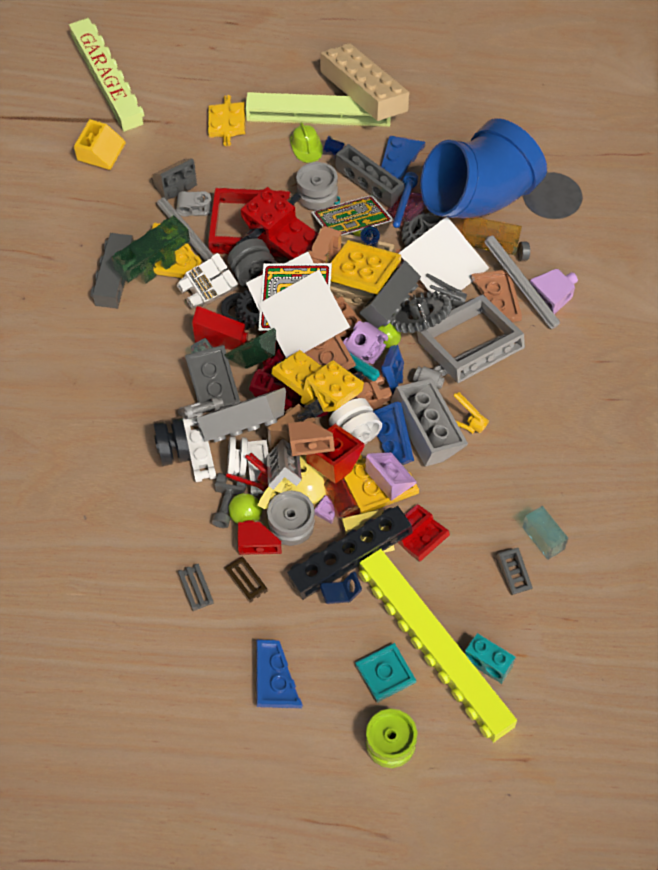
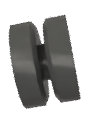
M257 238L241 242L231 250L227 258L237 281L242 287L247 288L246 283L259 275L263 270L264 264H277L265 242Z

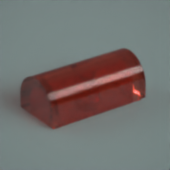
M345 478L336 484L330 479L325 481L324 486L339 517H350L360 513V507Z

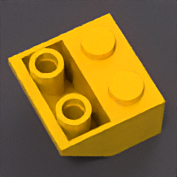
M89 119L74 148L78 161L111 170L126 142L107 124Z

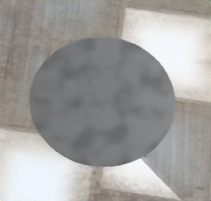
M547 172L544 180L530 194L524 195L523 198L527 207L535 214L548 219H562L571 216L580 208L583 196L579 185L573 179L560 173Z

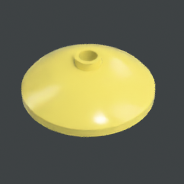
M299 455L301 469L306 471L301 472L302 481L297 486L294 485L291 490L308 496L314 505L319 503L325 495H329L334 482L307 464L306 455Z

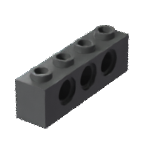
M350 144L346 145L336 154V169L389 208H392L400 201L404 190V183Z

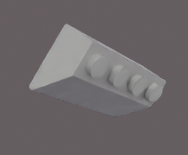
M432 378L396 387L390 402H401L408 435L425 467L444 462L468 445Z
M285 387L198 417L197 420L205 442L212 439L214 443L224 440L227 434H230L231 437L243 433L242 430L246 428L248 432L260 428L259 424L265 423V426L277 423L276 418L284 415Z

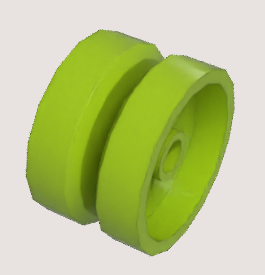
M396 709L382 710L371 718L367 726L366 748L368 755L375 763L386 768H396L410 761L415 753L418 733L412 718L403 711Z

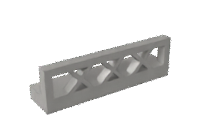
M282 439L267 456L268 486L273 490L284 477L295 486L302 481L300 456H292L291 444L285 439Z

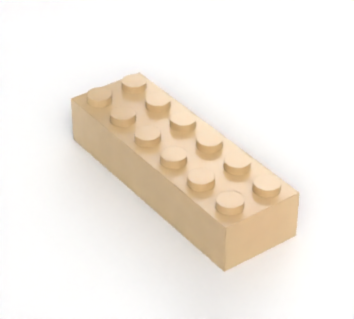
M344 44L341 47L321 52L320 72L374 119L379 121L408 111L409 91L352 44Z

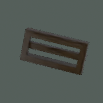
M243 556L225 567V571L249 603L254 598L260 597V594L268 591V588ZM238 565H243V567L250 574V576L253 578L256 584L260 587L259 589L255 588V586L251 583V581L248 579V577L245 575V573ZM233 568L237 571V573L240 575V577L243 579V581L246 583V585L250 588V590L253 593H249V591L246 589V587L243 585L240 579L233 572Z

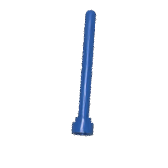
M407 172L404 175L403 183L405 187L393 221L394 228L400 227L411 190L417 186L419 177L414 172Z

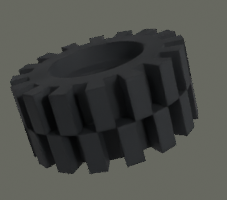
M245 290L243 294H240L236 303V318L240 317L239 322L245 321V326L248 323L251 324L250 328H254L255 324L259 327L260 312L252 313L247 310V304L256 303L251 292L249 291L248 293Z

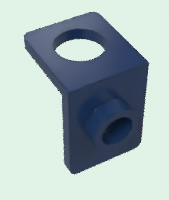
M351 572L343 582L322 583L320 585L326 604L349 603L362 591L356 572ZM351 580H353L355 584V589L353 592L350 589Z

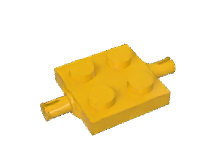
M225 95L224 104L209 105V137L224 138L223 145L227 146L228 143V146H230L231 137L245 134V103H231V96Z

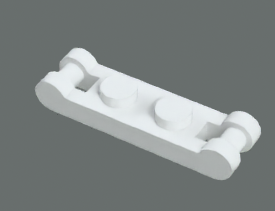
M203 415L183 419L196 482H201L205 478H210V480L216 479L209 442H205L197 420L198 417ZM195 425L199 426V429L191 430L190 427Z

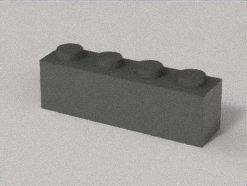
M110 233L109 239L105 240V253L100 257V270L96 272V284L91 289V298L94 299L95 306L118 309L135 249L133 235Z
M405 260L396 267L379 293L371 297L360 311V314L376 328L382 325L384 327L393 320L391 316L395 315L402 308L400 304L405 303L410 297L409 293H412L419 286L417 282L421 276Z

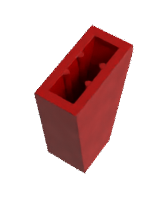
M196 306L192 321L195 345L208 347L224 345L225 349L242 351L243 345L248 342V332H245V324Z

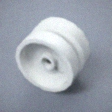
M364 398L348 401L334 411L329 419L330 427L336 423L365 444L374 439L382 428V422L373 413L372 407Z

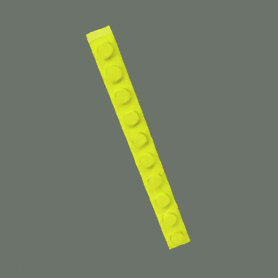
M382 549L362 560L359 568L361 579L365 583L368 582L372 587L371 590L377 599L381 598L385 603L386 611L389 615L395 616L400 629L410 635L413 646L424 653V659L430 667L434 666L438 671V677L441 682L449 685L455 700L463 703L466 707L467 715L470 719L477 721L484 737L490 738L494 743L515 728L517 723L515 716Z

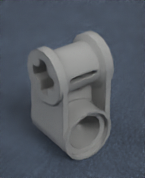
M205 191L180 192L177 197L176 211L180 216L184 217L208 216L212 213L213 205L210 203L211 195Z

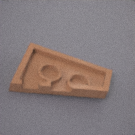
M506 270L471 275L472 281L481 294L511 322L522 320L513 280Z

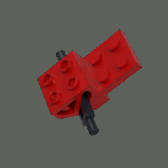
M266 187L240 209L241 217L250 230L242 236L243 238L236 243V246L248 239L258 238L263 240L269 249L274 247L288 259L292 260L308 251H312V246L319 233L296 217L294 204L301 199L299 193L296 192L288 200H285L272 189Z

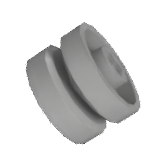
M313 162L302 166L298 170L296 176L297 193L301 195L299 202L304 207L321 210L332 206L336 202L338 196V176L336 170L331 165Z
M292 490L274 496L267 510L269 531L279 538L281 544L299 545L308 540L315 526L314 506L309 497L301 492Z

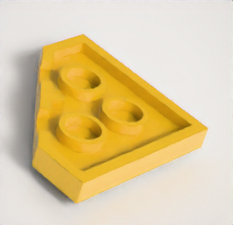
M153 223L141 266L142 273L184 278L186 272L202 264V260L193 253L188 243L178 235L173 225Z
M362 455L359 456L351 473L343 478L360 514L372 512L419 494V488L415 484L391 501L365 471L366 459Z

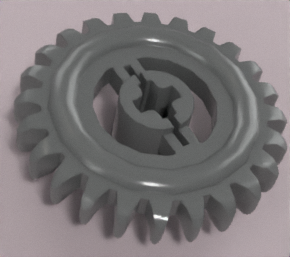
M428 291L425 298L421 292L420 297L416 298L413 295L414 299L411 301L408 299L406 305L404 303L400 304L402 308L395 315L391 316L393 318L391 324L395 326L396 331L403 333L427 330L429 327L436 326L435 324H439L447 318L452 309V302L447 294H438L435 291L432 297L431 292Z

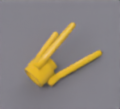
M460 392L454 393L453 396L472 414L467 421L470 423L469 426L456 421L458 426L472 434L475 430L481 433L489 423V420L481 415Z

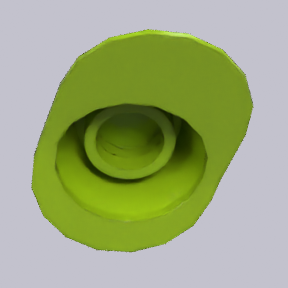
M301 122L300 126L291 135L290 143L297 159L301 162L313 163L322 157L323 147L316 130L312 126L304 125Z

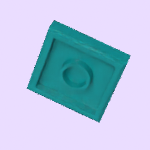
M395 643L355 662V666L376 703L415 684L417 681Z

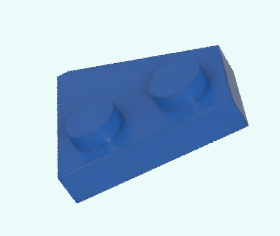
M398 345L390 346L384 364L381 367L382 374L386 377L392 394H394L396 387L399 386L398 384L403 383L404 360Z

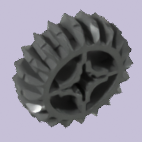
M422 211L420 215L415 213L413 217L409 216L403 224L401 232L405 248L442 221L444 216H435L430 211L428 214Z

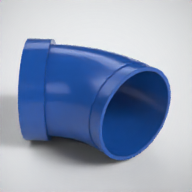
M491 119L473 135L470 142L444 140L430 151L421 174V194L424 204L434 215L451 218H474L494 213L507 207L521 196L530 194L544 180L547 174L546 159L536 141L520 126L505 119Z

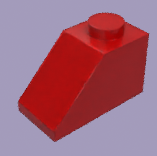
M253 520L238 522L239 555L282 554L281 540L262 523Z

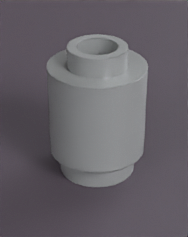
M419 366L413 381L419 382L432 378L437 388L441 389L445 378L442 377L443 373Z

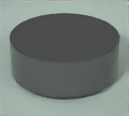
M520 241L518 244V258L520 261H527L530 257V244L527 241Z

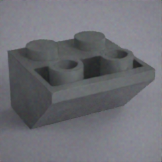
M192 158L183 159L152 174L154 187L166 200L176 197L180 192L197 186L195 163Z

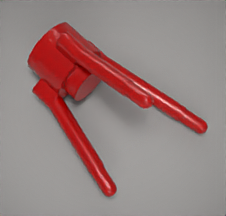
M253 453L246 454L245 458L261 471L257 478L260 483L228 473L226 477L257 487L264 492L268 488L267 466Z

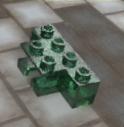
M173 215L154 229L147 231L139 239L132 241L124 249L117 251L112 256L114 269L128 283L141 275V279L145 283H148L157 277L153 267L156 268L155 263L160 261L161 266L165 270L176 264L175 251L190 242L188 228Z

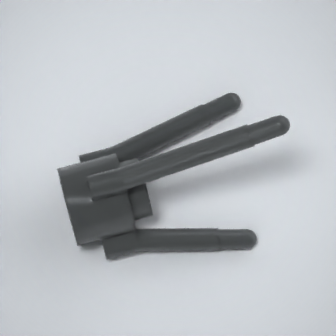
M428 273L426 274V277L451 290L450 292L430 285L431 289L449 296L452 302V310L465 304L466 293Z

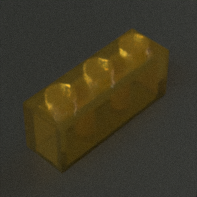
M478 217L465 218L461 234L472 247L490 251V249L486 246L485 240L490 236H494L508 255H516L522 226Z

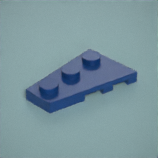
M390 136L381 167L400 180L406 173L409 165L415 161L418 153L424 149L425 142Z
M394 402L373 411L382 422V428L377 436L382 443L384 452L392 453L402 465L413 462L414 457L401 402Z
M257 640L256 707L302 708L303 705L295 689L296 685L290 675L280 641Z

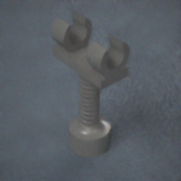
M218 473L215 483L216 492L224 493L220 511L214 514L212 524L218 528H228L231 518L227 514L232 495L245 493L247 484L237 481V486L226 484V474Z

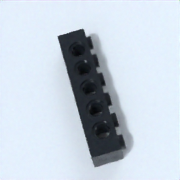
M398 505L394 508H387L382 512L381 516L376 519H369L361 528L349 531L343 539L331 542L323 551L311 554L305 562L293 565L290 571L287 572L289 580L301 599L304 600L319 591L322 583L334 582L360 566L362 560L379 549L384 551L413 533L412 525ZM384 526L391 527L389 531L381 530V528ZM365 537L373 538L368 543L362 541ZM347 548L354 549V552L351 554L344 553ZM329 559L336 560L333 565L325 564ZM311 570L317 571L315 576L307 575Z

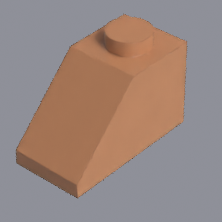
M311 421L288 423L292 456L335 451L332 432Z

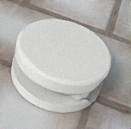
M230 437L227 473L245 476L247 465L245 455L248 450V440L245 437H241L240 449H235L236 437Z

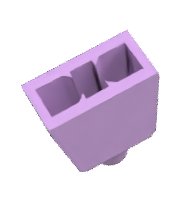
M554 269L530 280L531 285L554 314L573 297L574 284L578 282V278L573 272L565 276L559 269Z

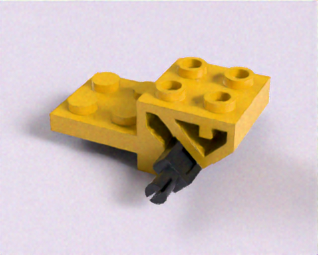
M301 350L274 366L271 373L302 396L301 403L304 404L305 410L297 415L298 420L301 422L308 417H317L323 412L336 411L362 392L364 382L361 380L365 377L362 376V372L353 375L334 360L323 367Z

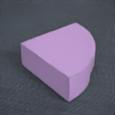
M325 495L314 511L315 515L332 524L335 518V508L331 499Z

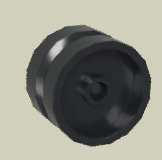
M182 416L171 419L172 431L168 432L167 424L164 420L154 421L156 433L154 439L157 453L161 457L162 467L173 465L174 457L172 451L177 452L178 460L181 463L191 461Z

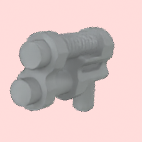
M214 397L210 398L211 401L201 404L200 402L193 403L178 409V415L183 416V419H190L202 415L203 412L214 409L217 411L220 410V407L224 406L222 398L217 399Z

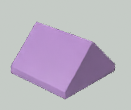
M368 453L366 456L365 471L391 501L417 483L392 453Z

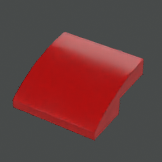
M417 504L405 514L412 525L413 533L399 541L398 544L421 562L450 536L447 528L433 519V515Z

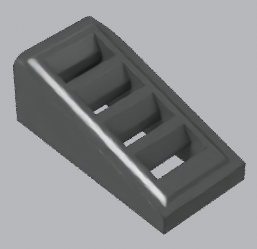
M519 547L496 555L498 565L512 595L533 589ZM510 558H513V559H514L513 562H510V563H507V562H506L507 559H510ZM517 565L518 569L509 571V567ZM521 574V577L515 579L511 577V575ZM524 581L525 585L515 587L514 583Z

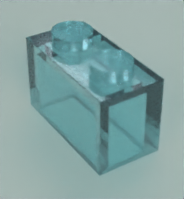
M543 506L525 516L522 528L547 560L565 550L569 538Z

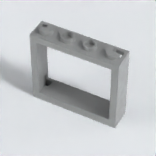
M483 294L451 310L447 318L442 320L441 323L435 324L436 326L417 332L418 343L457 383L525 348L524 333ZM482 312L507 335L458 362L434 339V337Z

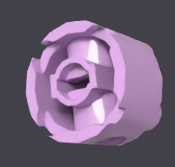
M358 321L350 338L347 337L343 343L350 353L373 365L384 351L386 345L383 342L384 340L388 341V336L369 322L363 323Z

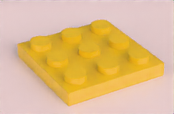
M348 240L331 262V281L378 294L401 262V254Z

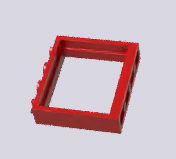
M215 188L208 241L209 250L212 254H229L236 246V243L243 238L216 236L220 203L247 204L263 189ZM274 191L285 200L290 198V191ZM274 247L269 249L273 257H286Z

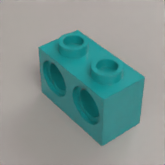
M478 633L465 650V655L476 669L501 684L511 671L516 656Z

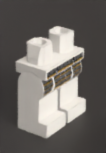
M218 253L201 265L186 272L184 278L177 283L180 292L184 293L190 289L193 293L192 296L187 298L191 308L196 306L204 307L234 291L238 285L229 270L226 271L227 266Z

